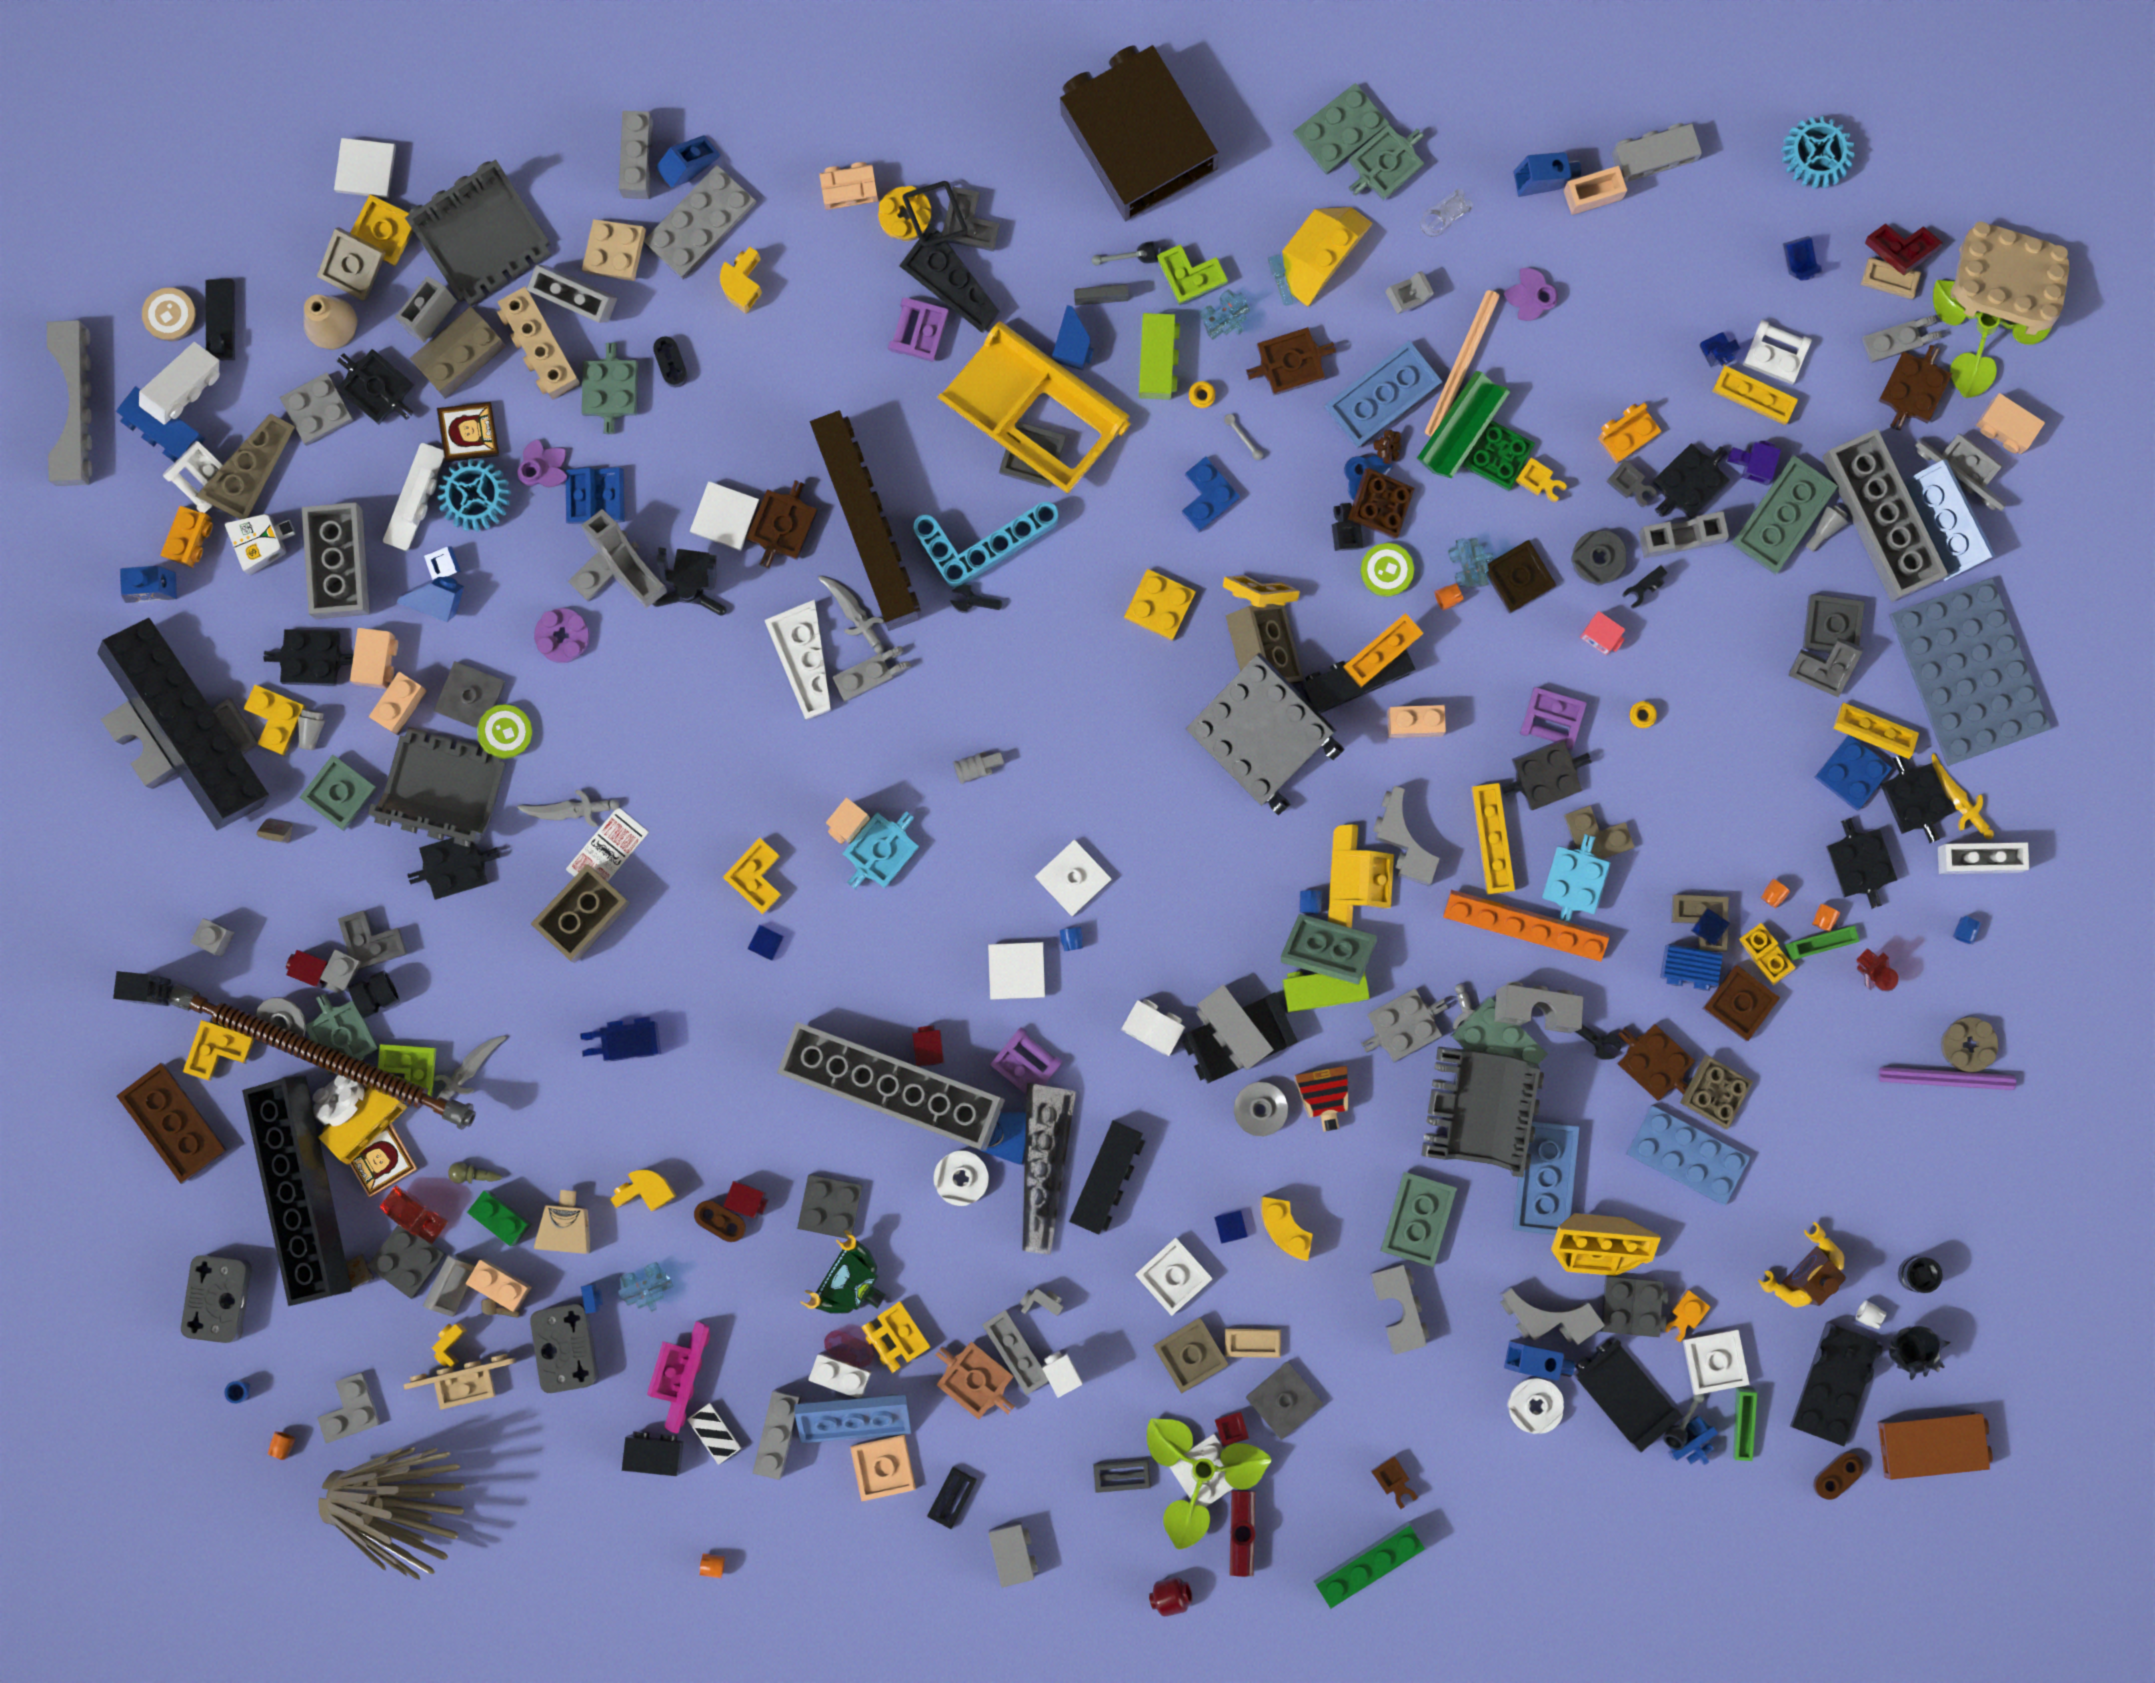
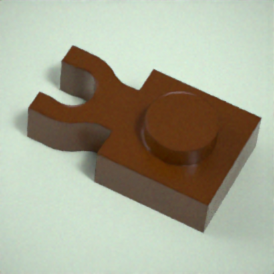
M1394 1455L1371 1470L1386 1495L1392 1491L1394 1492L1395 1502L1400 1510L1405 1507L1401 1502L1403 1494H1409L1413 1501L1418 1498L1413 1490L1405 1486L1404 1483L1410 1479Z

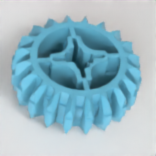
M1823 116L1819 117L1817 123L1813 117L1808 118L1807 124L1801 120L1798 122L1797 128L1792 127L1790 129V136H1786L1783 140L1786 145L1782 147L1781 152L1786 154V156L1783 157L1782 163L1790 164L1786 168V173L1794 171L1795 175L1792 179L1796 181L1799 177L1802 178V187L1806 186L1808 182H1811L1812 189H1816L1819 182L1823 189L1829 186V182L1835 185L1839 182V178H1844L1847 175L1846 170H1849L1853 165L1849 160L1855 157V153L1850 151L1854 147V142H1846L1850 137V132L1842 134L1843 124L1838 125L1837 128L1834 127V118L1830 119L1828 123H1825ZM1808 135H1821L1825 138L1819 140L1814 138L1813 136L1809 137ZM1832 143L1836 147L1838 161L1834 159L1835 155L1830 150ZM1798 144L1802 147L1801 150L1806 155V160L1804 163L1800 159L1798 153ZM1822 146H1825L1824 149L1821 151L1822 153L1820 154V156L1816 155V157L1813 160H1811V158L1815 154L1814 152L1817 149L1820 150ZM1812 166H1820V167H1822L1823 169H1826V168H1827L1828 170H1826V171H1817V170L1811 169V167H1812Z
M469 459L468 467H466L462 461H459L458 466L460 469L458 471L453 467L449 468V471L453 474L451 477L442 475V479L447 484L438 485V489L445 492L437 496L438 501L445 502L439 508L442 512H447L445 518L448 521L454 519L453 525L457 528L463 523V529L469 531L473 524L474 530L479 532L480 524H483L488 530L490 529L488 521L493 520L494 523L498 524L500 521L496 515L498 513L502 516L506 515V511L501 507L510 506V501L503 498L511 495V491L505 488L509 482L507 479H501L503 472L501 470L495 471V465L492 463L486 467L485 461L480 459L476 466L475 461ZM470 476H480V478H476L470 484L461 482ZM489 480L493 482L495 488L493 501L489 500L485 493L488 488L486 484ZM455 490L463 494V499L460 503L462 507L459 511H457L454 504ZM465 490L470 493L477 490V493L484 501L479 498L476 500L473 498L472 500ZM477 507L487 509L478 515H468L469 512L472 513Z

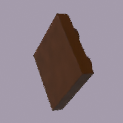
M1366 468L1348 520L1397 539L1415 488L1370 468Z

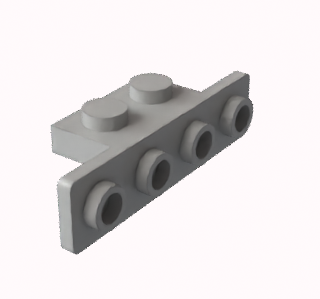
M1960 433L1956 435L1942 453L1922 438L1918 439L1915 446L1919 448L1917 453L1928 461L1933 459L1937 463L1947 459L1955 477L1962 481L1960 485L1971 494L1977 492L1983 497L1981 501L1992 510L1998 508L2002 511L2005 508L2006 502L1986 488V485L2001 469L2002 465Z

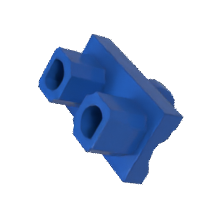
M1697 1415L1687 1423L1694 1436L1687 1440L1682 1450L1670 1448L1668 1454L1677 1461L1689 1452L1694 1451V1453L1686 1457L1690 1465L1697 1460L1706 1465L1709 1463L1706 1454L1714 1449L1710 1443L1700 1448V1445L1716 1436L1718 1432L1714 1426L1708 1425L1701 1416Z

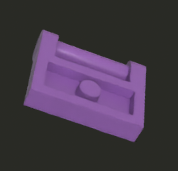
M902 298L900 304L902 307L893 341L889 342L888 350L934 362L949 310L910 298ZM912 311H918L919 316L910 345L904 344Z
M1534 687L1520 734L1524 736L1530 734L1553 742L1562 739L1565 741L1567 749L1572 750L1587 703ZM1537 717L1570 727L1568 735L1532 724L1533 719Z
M1020 1027L991 1062L990 1066L1033 1100L1063 1061L1059 1057L1054 1058L1026 1035L1027 1031ZM1020 1043L1048 1066L1047 1069L1041 1072L1014 1050L1016 1045Z

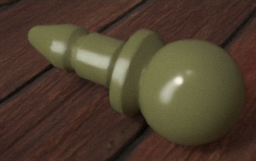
M460 1161L453 1163L448 1170L450 1180L458 1184L465 1181L472 1184L473 1179L479 1181L486 1180L487 1182L502 1179V1176L494 1171L474 1170V1164L468 1166Z

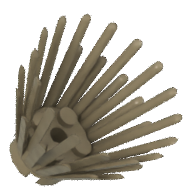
M413 1447L403 1451L401 1448L350 1470H335L330 1473L322 1485L323 1489H328L326 1499L319 1498L318 1501L319 1514L322 1521L326 1524L334 1525L381 1569L386 1571L385 1565L369 1550L405 1576L408 1573L415 1579L420 1580L418 1573L376 1543L429 1574L435 1573L432 1567L394 1544L391 1537L441 1560L448 1558L445 1552L423 1543V1536L386 1521L456 1539L458 1538L456 1531L421 1522L431 1521L432 1516L430 1514L409 1509L462 1515L464 1508L395 1498L431 1499L435 1497L434 1491H462L465 1489V1485L462 1483H384L429 1478L433 1474L456 1471L460 1468L459 1464L409 1470L410 1466L446 1458L451 1452L429 1455L438 1450V1448H433L402 1457L414 1452L416 1448Z

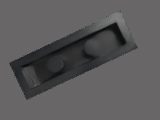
M116 971L113 999L138 1004L168 1006L169 996L174 986L171 984V979L151 974Z

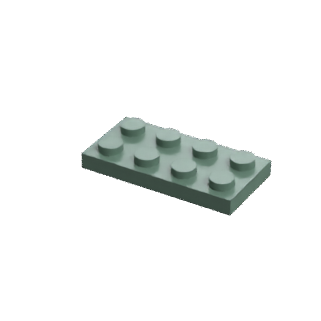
M1793 455L1731 545L1776 575L1838 485Z

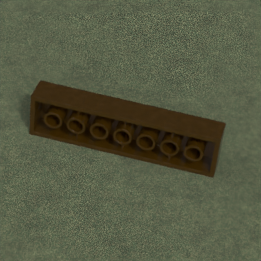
M838 410L809 421L888 631L918 621L917 612L921 611L915 592L909 593L908 587L912 585L905 566L899 567L898 563L902 561L896 541L891 543L889 541V537L893 536L886 516L880 517L879 513L883 512V508L877 491L871 492L870 490L874 485L868 467H861L860 463L865 461L858 441L852 442L851 438L855 437L849 417H843L841 411Z

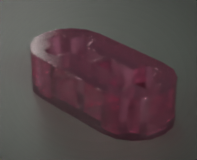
M832 1331L824 1340V1346L828 1353L854 1366L866 1367L874 1359V1349L871 1345L843 1331ZM840 1335L842 1337L841 1342L848 1345V1349L838 1347L836 1350H833V1344L829 1342L830 1338H836ZM862 1347L867 1348L866 1354L869 1355V1359H863L861 1362L857 1361L858 1356L850 1352L851 1348L861 1350Z

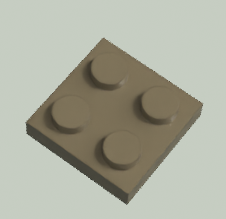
M340 227L335 228L316 277L365 301L369 297L386 251Z
M1200 1317L1153 1345L1181 1394L1228 1366L1227 1361Z

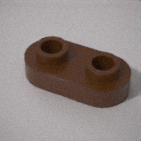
M703 1201L695 1208L694 1219L696 1223L724 1241L736 1242L745 1235L746 1224L744 1220L718 1203ZM707 1209H711L714 1213L713 1218L710 1220L704 1217V1212ZM730 1223L737 1225V1231L734 1234L728 1232L727 1227Z
M1850 1452L1838 1455L1815 1477L1813 1487L1816 1494L1827 1500L1839 1497L1862 1475L1864 1465L1861 1458ZM1848 1462L1854 1464V1469L1851 1472H1847L1845 1468ZM1827 1481L1834 1483V1487L1830 1491H1827L1825 1488Z

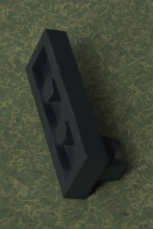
M233 279L205 280L206 351L220 361L235 360V281Z

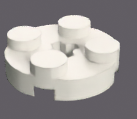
M338 1075L325 1088H320L314 1093L313 1101L315 1104L313 1111L315 1118L325 1126L329 1123L332 1126H338L347 1121L358 1109L355 1106L358 1098L363 1100V1085Z
M955 1151L946 1155L938 1162L934 1171V1185L938 1194L952 1205L966 1206L974 1203L985 1193L988 1187L989 1174L985 1163L977 1155L968 1151ZM960 1170L966 1171L965 1176L969 1177V1182H964L962 1187L957 1186V1180L953 1179L954 1174H959Z
M1536 1377L1525 1379L1518 1383L1510 1393L1507 1406L1509 1415L1517 1427L1525 1432L1541 1434L1553 1430L1560 1423L1563 1416L1564 1401L1560 1390L1553 1383ZM1532 1399L1535 1401L1542 1400V1411L1540 1413L1537 1411L1530 1412V1401Z

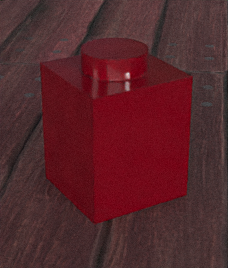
M296 950L295 954H291L286 963L288 971L286 975L322 989L325 981L320 978L328 961Z
M934 1025L918 1027V1032L912 1033L916 1066L944 1064L941 1031L934 1030Z
M733 1181L723 1207L755 1219L758 1214L763 1215L768 1199H765L766 1192Z

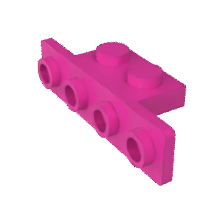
M698 1321L695 1322L688 1347L665 1341L662 1342L647 1395L650 1397L671 1402L664 1428L677 1434L680 1427L685 1423V1409L687 1402L694 1393L693 1382L695 1375L702 1366L701 1355L703 1348L707 1346L710 1339L709 1326Z

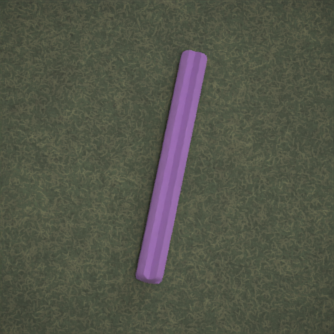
M1881 1067L1878 1073L1880 1082L1999 1090H2014L2016 1087V1077L2014 1075Z

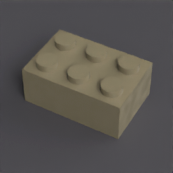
M586 864L533 920L531 925L568 960L576 963L631 903L592 866Z

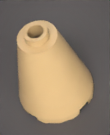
M317 294L309 297L304 304V330L309 340L316 346L336 350L346 346L354 338L358 319L355 310L347 301L334 296Z

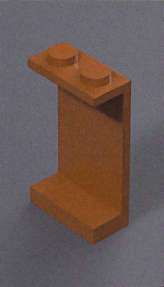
M1971 1412L1969 1415L1901 1422H1878L1884 1478L1894 1480L1990 1470L1989 1463L1993 1461L1991 1447L1987 1446L1986 1435L1989 1434V1423L1987 1418H1984L1983 1413Z

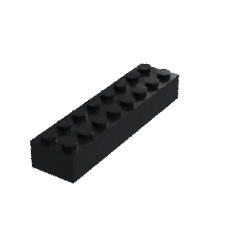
M150 617L103 639L97 652L98 656L216 831L263 807L269 793Z
M306 1075L282 1078L242 1090L288 1306L352 1292Z

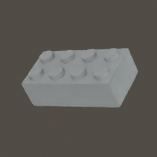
M356 502L302 507L309 615L315 619L370 615L363 509Z

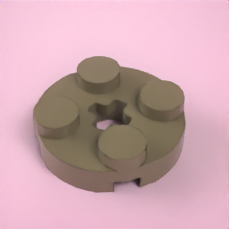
M1974 1017L1961 1018L1954 1021L1944 1032L1941 1039V1050L1947 1062H1950L1957 1070L1977 1072L1985 1069L1995 1061L1998 1052V1039L1988 1022ZM1967 1037H1971L1972 1041L1976 1042V1047L1973 1048L1972 1053H1969L1968 1048H1963V1043L1968 1040Z

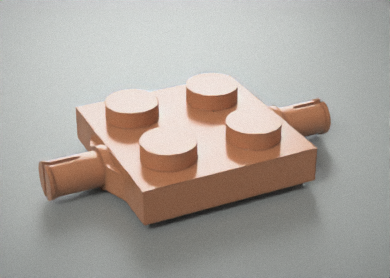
M972 1341L963 1352L956 1356H953L943 1346L935 1354V1356L948 1365L945 1374L936 1385L978 1420L987 1409L995 1404L1007 1415L1015 1407V1405L1002 1396L1005 1387L1014 1375Z

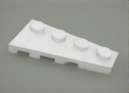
M815 600L764 620L805 720L807 721L831 711Z

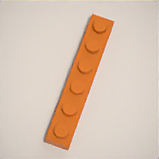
M1452 889L1443 913V918L1600 962L1609 941V933Z

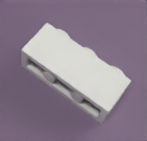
M193 342L139 391V406L164 425L171 418L176 419L182 413L184 406L189 402L196 401L207 385L211 386L217 381L220 375V360L196 342Z
M2028 843L1944 844L1938 847L1939 874L2022 873L2028 871Z

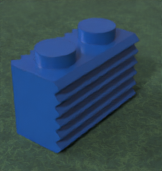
M1671 944L1665 945L1660 978L1667 979L1666 984L1683 986V982L1694 984L1693 989L1710 991V987H1716L1719 984L1723 953Z

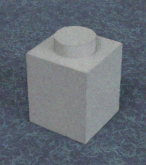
M202 918L190 943L222 957L235 932L211 920Z

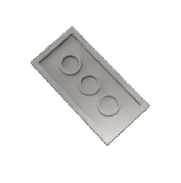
M716 165L644 239V244L679 277L684 279L756 204V200Z

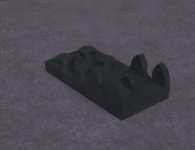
M1826 1322L1790 1427L1844 1447L1864 1388L1874 1376L1872 1366L1874 1360L1882 1353V1343Z

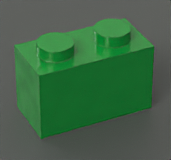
M484 1190L467 1211L470 1216L509 1246H515L532 1225V1223L489 1190Z

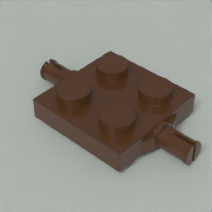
M1303 328L1257 343L1261 365L1246 369V374L1248 375V380L1264 375L1270 384L1273 396L1324 380L1325 375L1321 366V357L1336 353L1333 342L1318 347L1312 340L1309 328Z
M1930 345L1924 359L1917 358L1904 351L1902 352L1879 399V402L1890 406L1897 412L1890 424L1891 428L1894 429L1898 420H1900L1895 429L1900 431L1907 417L1916 418L1927 424L1930 421L1952 376V373L1934 364L1940 352L1938 347H1936L1931 356L1935 346Z
M794 480L789 495L778 494L767 489L746 538L748 541L760 545L765 550L759 565L770 569L775 554L785 555L798 560L818 512L816 508L804 504L799 499L805 486L804 483Z
M1653 1024L1644 1034L1638 1037L1624 1027L1622 1031L1629 1038L1621 1031L1617 1035L1629 1047L1617 1065L1657 1101L1673 1088H1677L1684 1095L1686 1090L1683 1086L1687 1089L1689 1085L1683 1078L1685 1072L1695 1060L1656 1024Z

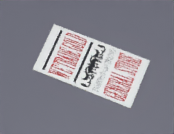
M618 807L569 864L566 870L575 877L586 864H589L609 881L649 832Z

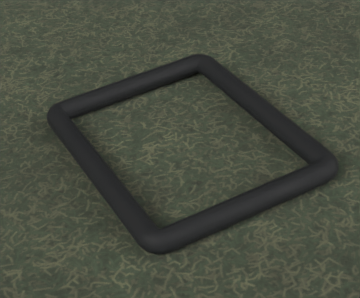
M947 181L925 186L903 195V201L922 246L928 247L965 235L968 232L967 225ZM945 186L962 230L925 241L908 198Z

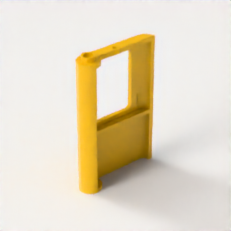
M999 321L992 328L980 350L944 392L937 396L940 401L1066 494L1071 492L1118 434L1123 436L1131 425L1128 421L1130 415L1002 321ZM1042 393L1048 394L1101 434L1100 439L1073 469L1067 467L1015 428L1017 421Z

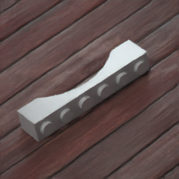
M79 320L47 322V349L56 358L63 370L69 394L68 417L64 430L57 444L48 454L49 481L55 486L89 485V477L92 476L91 461H88V450L92 449V439L90 434H88V424H91L92 415L90 408H88L87 398L91 397V385L87 381V371L91 369L90 357L87 355V345L90 344V332Z

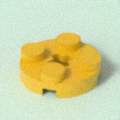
M913 186L892 189L879 203L878 217L883 231L888 236L902 239V241L918 239L911 218L906 220L904 217L899 218L897 216L900 214V209L905 208L907 210L903 201V195L916 190ZM921 193L908 199L920 229L924 233L931 222L932 210L929 200Z

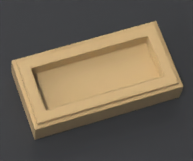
M1869 257L1860 285L1912 300L1916 293L1921 272L1912 270L1903 276L1888 262Z
M1225 1329V1357L1280 1358L1281 1330Z

